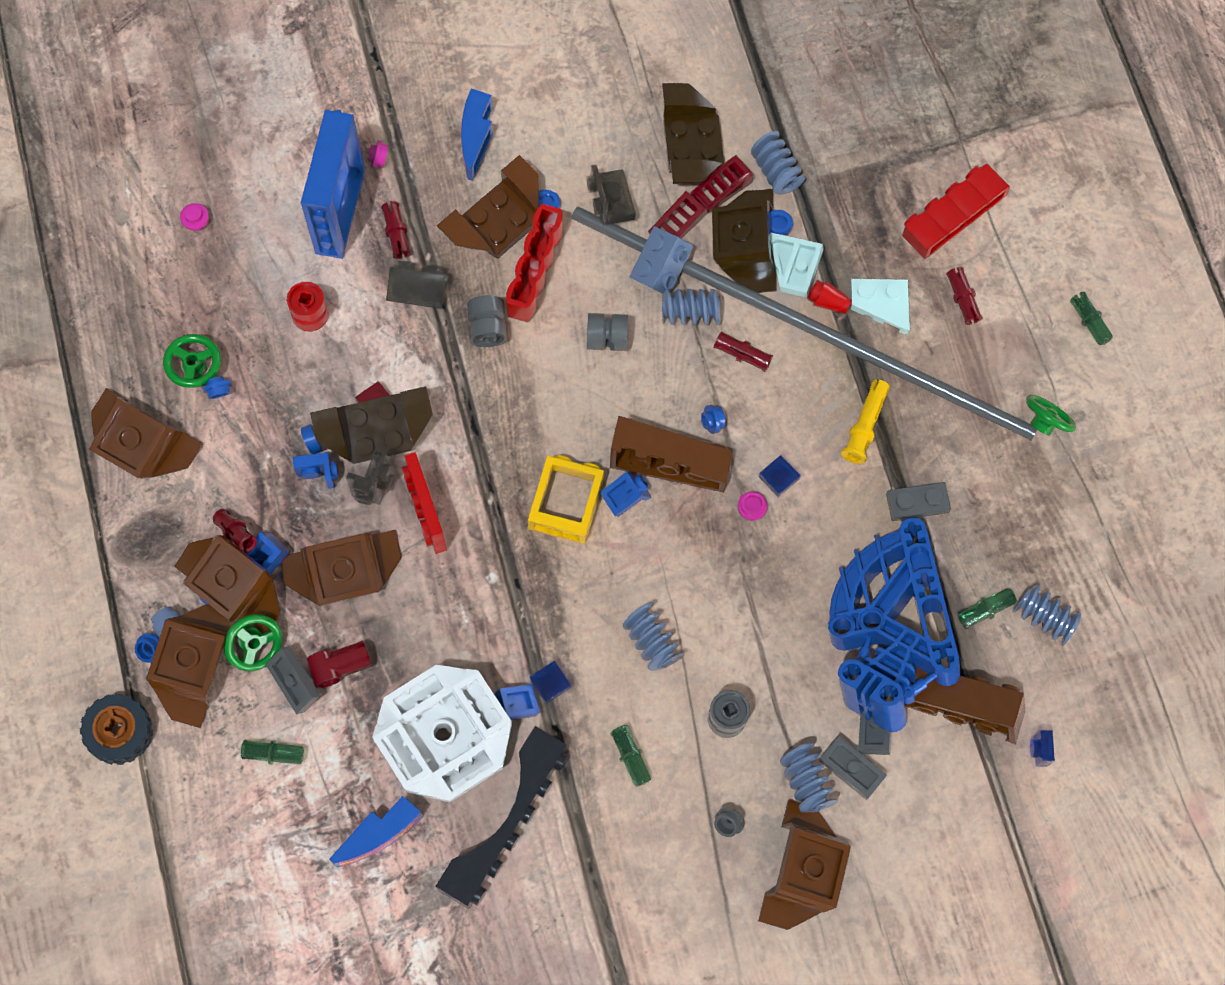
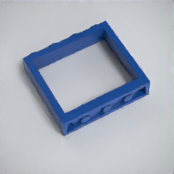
M341 110L324 111L300 202L315 254L339 259L344 257L365 173L354 115L342 113Z

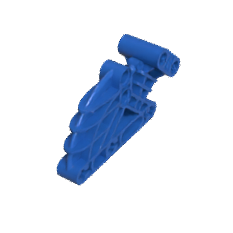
M918 518L904 520L899 530L886 534L879 538L878 534L874 535L875 541L859 553L858 549L854 550L855 557L846 566L844 571L843 567H839L840 577L834 588L829 610L828 630L832 645L841 651L860 648L856 659L844 661L838 669L844 703L850 710L859 715L864 711L867 720H870L873 716V721L876 725L890 732H897L905 727L907 723L905 704L913 703L915 696L926 689L928 683L935 680L942 686H951L960 678L959 655L925 523ZM912 536H916L918 543L913 544ZM903 560L889 579L886 568ZM882 572L885 586L870 605L867 587ZM924 587L929 588L931 595H925ZM864 596L866 608L858 609L860 600ZM913 596L923 636L895 621ZM936 612L942 616L947 633L945 640L936 642L929 637L925 622V616L928 613ZM872 623L879 624V625H878L877 627H875V628H868V627H867L869 624H872ZM842 629L849 630V631H848L847 633H845V634H838V633H837L839 630H842ZM877 644L880 647L874 650L876 658L872 659L869 657L871 651L869 647ZM941 659H947L948 668L943 667ZM913 665L928 673L929 676L915 682L916 673Z

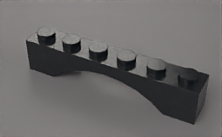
M537 726L533 728L519 751L521 766L520 785L515 803L507 819L485 843L469 853L451 860L435 886L437 891L468 910L472 904L479 905L486 894L487 889L484 888V885L488 878H495L503 866L504 862L500 859L506 849L511 852L520 838V835L517 834L518 829L522 823L527 825L536 812V808L533 807L539 796L544 798L551 788L553 782L549 779L555 770L560 772L569 757L565 754L567 744Z

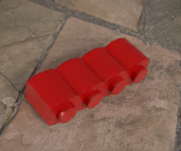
M988 163L980 168L975 166L966 175V180L960 184L958 182L953 183L946 190L945 196L940 199L937 197L932 199L925 206L924 209L926 211L919 215L915 213L905 221L902 236L924 259L934 254L945 243L957 236L965 227L971 225L986 211L993 208L1006 197L1010 186Z
M541 204L534 214L533 229L525 239L524 254L516 264L515 279L510 283L506 293L507 314L510 318L529 322L536 312L537 297L545 286V272L551 267L554 260V248L562 238V209Z

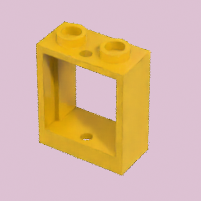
M555 455V457L547 456L529 514L528 529L585 544L604 481V470H601L599 466L592 463H583L582 465L571 462V459L562 455ZM552 471L593 481L581 523L540 512Z

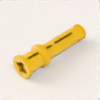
M875 379L872 381L857 423L850 428L848 444L842 448L841 457L850 463L864 464L866 461L865 453L869 443H872L875 438L873 429L890 389V385L883 380L877 381Z

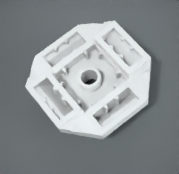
M435 665L384 697L372 738L406 792L451 803L503 769L512 721L478 670H465ZM441 728H448L452 731L451 737L446 741H439L435 738L436 732Z

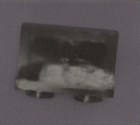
M591 165L590 176H586L587 188L589 193H594L595 198L592 199L595 215H600L602 225L635 220L636 212L623 169L599 173L597 165Z
M398 261V265H392L389 270L386 301L443 309L446 285L450 272H444L442 266L426 265V269L415 267L414 262Z
M375 450L365 477L348 472L346 480L354 500L364 505H371V503L380 505L384 492H389L392 487L394 475L391 474V465H389L386 453Z

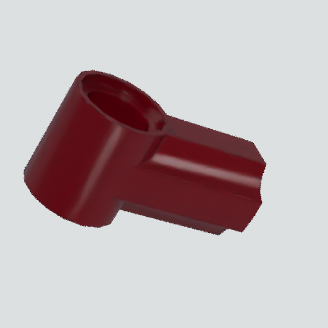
M363 641L335 651L322 650L307 658V663L317 689L332 686L340 682L342 677L372 667Z

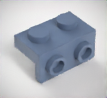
M654 226L629 277L662 294L664 289H669L671 293L685 262L689 258L693 245Z

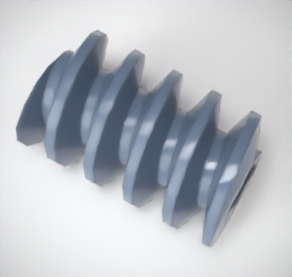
M772 131L765 134L753 145L751 155L756 159L757 165L762 168L763 175L767 176V181L772 185L774 193L781 195L798 188L806 177L798 176L802 171L800 166L792 167L796 163L795 158H787L791 151L789 148L782 149L786 143L783 139L777 140L780 136L778 131Z
M664 289L662 294V324L665 317H668L670 325H674L676 317H679L681 324L685 325L687 318L691 317L693 325H696L699 317H702L704 324L708 325L710 318L714 317L716 325H719L720 295L717 297L715 289H710L706 297L703 289H699L696 297H694L692 289H687L683 297L681 290L676 289L673 297H671L669 289Z
M1036 584L1026 591L1014 608L1013 613L1022 608L1021 618L1023 620L1032 615L1031 625L1033 627L1043 622L1042 633L1045 634L1053 629L1052 639L1055 641L1063 636L1062 646H1064L1077 629L1081 613L1078 611L1070 616V605L1059 609L1061 599L1056 598L1049 602L1051 593L1046 591L1039 595L1041 586Z
M647 603L639 607L623 623L625 630H631L629 638L631 640H638L635 648L639 651L644 650L641 654L642 659L645 661L651 660L647 665L650 671L666 668L684 656V652L673 653L679 645L677 642L667 643L672 633H661L666 623L656 624L654 622L660 613L648 612L654 605L653 603Z
M814 743L798 746L789 751L780 760L781 766L788 767L785 771L786 777L793 778L789 785L791 789L797 790L794 794L795 800L803 801L798 806L800 812L812 813L821 811L838 802L837 799H827V796L833 792L832 787H822L829 780L828 776L818 777V773L824 769V766L813 765V762L819 758L818 753L809 754L808 752L815 746Z

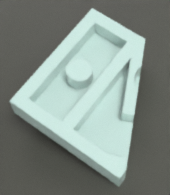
M771 233L770 240L780 292L808 298L824 250L823 244Z
M851 279V310L862 315H868L874 321L881 324L886 322L897 327L902 334L909 333L908 280Z

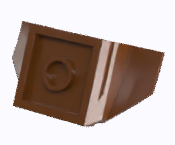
M520 155L501 170L502 181L463 215L455 209L437 225L455 246L484 250L499 259L533 229V217L538 208L539 175Z
M105 388L91 411L94 439L89 448L90 451L140 479L153 478L189 468L203 443L182 431L172 429L127 403V399Z
M391 530L374 535L363 533L307 546L300 549V552L288 554L280 564L286 586L316 605L323 606L378 593L391 576L402 556L396 530Z
M223 535L189 543L174 566L186 576L183 580L185 586L230 621L236 622L248 615L261 614L272 618L276 622L281 614L272 575H269L268 570ZM250 624L255 626L261 634L270 631L264 624Z
M209 604L200 606L179 617L165 619L146 677L171 720L198 728L202 726L209 704L207 696L223 650L226 634L234 624L233 621L228 620Z
M790 800L787 802L781 826L790 831L775 892L764 895L758 919L759 922L789 930L820 913L837 908L851 848L842 839L836 837L819 811L812 813L800 812L798 807L800 804Z

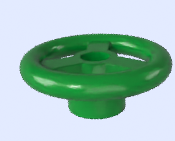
M187 334L175 339L167 347L163 356V368L167 377L176 385L185 388H196L207 384L209 379L216 376L221 365V354L217 345L208 337L200 334ZM194 342L203 344L208 349L199 353H188L181 346ZM173 355L180 358L183 362L184 378L178 376L172 368ZM212 358V365L206 373L207 365L205 360ZM191 361H197L196 364L189 365Z
M1037 395L1026 397L1027 406L1036 414L1030 423L1041 433L1049 436L1055 428L1070 433L1076 430L1074 420L1055 404Z
M252 614L239 619L229 628L224 641V653L228 662L235 668L248 672L267 667L266 664L282 647L283 637L281 629L272 618L261 614ZM250 624H264L271 631L261 634L255 626ZM234 638L237 644L245 651L243 661L234 654ZM273 641L270 652L261 660L254 662L256 651L260 650L263 644Z

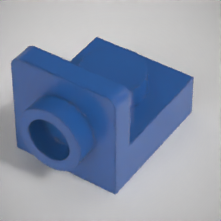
M328 452L292 457L297 477L314 479L319 477L320 474H325L328 489L334 488L333 479L339 478L336 461L331 462Z
M631 472L624 473L600 491L614 516L617 517L641 500L647 501L651 498L648 492L650 486L641 474L637 475Z
M532 684L501 688L494 693L510 720L535 717L540 713Z

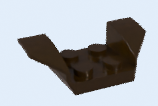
M662 83L665 144L668 171L672 173L673 184L701 183L724 164L719 115L716 114V108L689 83Z
M772 189L746 190L727 206L712 207L713 259L715 263L736 283L757 293L777 291L776 267L771 260L770 212L774 210Z
M424 386L373 400L311 412L310 415L317 442L349 462L357 464L411 451L433 413L427 387Z

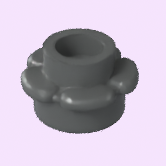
M723 807L715 815V829L722 836L732 837L743 830V817L737 810Z

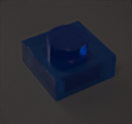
M780 455L763 469L758 477L777 497H780L800 480L801 475Z
M555 661L529 677L545 704L571 689L570 682Z
M1040 730L1034 736V739L1030 741V755L1032 758H1035L1036 767H1048L1055 761L1053 730Z

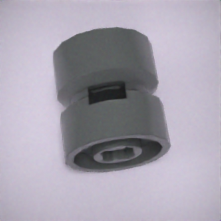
M491 295L470 299L467 303L468 320L471 322L469 327L470 343L478 347H494L503 344L507 340L506 324L503 321L505 318L504 300Z
M588 313L587 350H603L605 346H608L611 351H627L628 314H612L610 318H606L604 313Z
M726 690L717 694L711 702L707 721L710 729L716 735L723 738H731L740 734L750 715L748 700L743 694L733 690Z

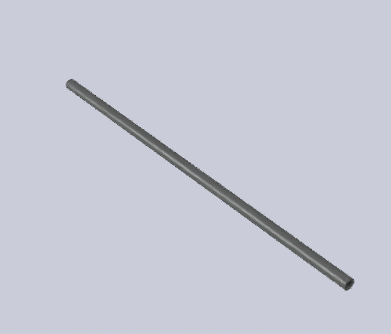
M578 206L572 214L573 220L639 252H642L647 239ZM687 260L681 272L1032 441L1037 431L1031 424L693 261Z

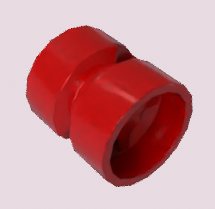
M300 282L291 287L287 293L286 301L293 323L297 328L306 332H313L322 328L328 320L329 312L321 288L312 282Z

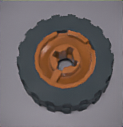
M108 694L102 699L95 700L92 706H88L84 717L81 719L80 734L83 738L81 739L83 745L87 747V750L94 757L104 761L106 764L124 765L125 762L130 763L144 753L145 748L150 744V737L153 735V730L151 729L153 724L148 716L149 713L138 701H135L128 695L115 694L110 696ZM119 724L122 727L117 731L118 735L112 733V727Z

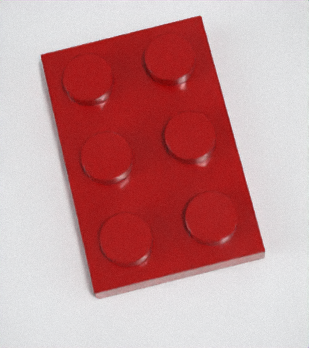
M413 452L404 455L406 466L401 468L408 492L413 501L415 513L418 520H420L427 547L433 545L435 554L447 551L444 534L417 454Z

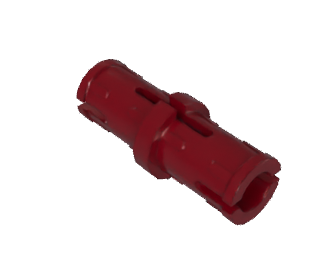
M390 201L391 212L386 202L381 206L386 222L385 234L390 238L393 258L402 259L400 248L404 257L407 258L411 255V251L406 238L407 227L402 222L399 203Z
M957 267L958 272L953 268L946 275L954 291V302L959 304L965 324L972 325L971 320L975 324L983 319L974 298L976 296L975 290L970 288L964 268Z
M722 331L719 333L713 347L736 357V361L740 363L744 361L764 372L768 369L773 355L750 346V342L746 340L744 342L739 341Z
M219 509L215 512L212 518L213 523L222 530L225 538L234 542L245 553L255 548L257 539L247 531L246 525L242 520L235 519L227 509L226 511L225 509Z

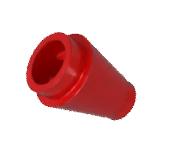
M816 280L807 299L813 302L812 306L842 314L847 312L852 301L851 298L847 297L826 280L823 282Z

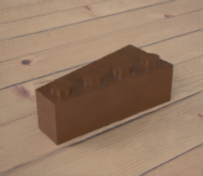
M618 416L611 445L610 468L724 493L733 451L720 444H709Z
M913 665L916 673L915 682L929 676L928 673ZM960 676L959 680L951 686H942L935 680L927 684L926 689L915 696L914 702L905 704V707L931 716H937L938 712H941L945 719L961 726L970 722L979 729V732L989 736L995 732L1007 735L1005 741L1016 745L1025 714L1024 693L1020 692V689L1013 685L1002 684L1000 687L989 684L990 681L983 677L972 676V678Z

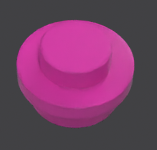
M377 140L376 145L371 144L367 160L372 161L371 167L376 168V166L383 167L386 160L388 145L382 144L380 140Z
M192 203L182 209L180 220L185 228L199 231L206 226L209 214L203 205Z
M747 492L738 501V511L746 520H759L767 511V501L758 492Z

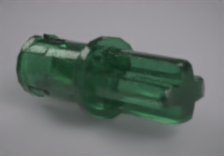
M1080 292V298L1076 294L1071 298L1070 303L1081 317L1082 326L1088 328L1098 345L1107 344L1113 339V335L1101 318V311L1095 309L1086 292Z
M1005 589L987 599L984 597L980 598V602L957 612V616L963 627L969 629L971 626L987 618L993 619L994 614L1016 604L1017 599L1011 589Z
M623 725L611 731L610 734L621 755L619 760L624 762L633 784L637 787L648 783L651 777L640 755L642 749L637 748L629 726Z
M244 739L241 747V758L243 760L268 761L269 765H272L274 762L299 765L304 759V748L302 746L276 744L275 740L267 743Z

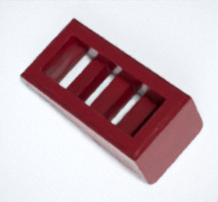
M735 155L692 190L691 195L707 209L709 214L712 212V207H719L750 185L753 174L739 157ZM724 177L731 182L730 186L723 180ZM714 184H717L723 191L721 194L713 186ZM706 190L715 198L713 201L704 193Z
M685 191L648 230V233H651L654 226L660 229L663 227L668 233L682 239L707 215V209ZM686 205L694 212L692 216L683 209ZM677 213L687 220L685 224L675 217ZM670 220L680 228L677 232L667 224Z

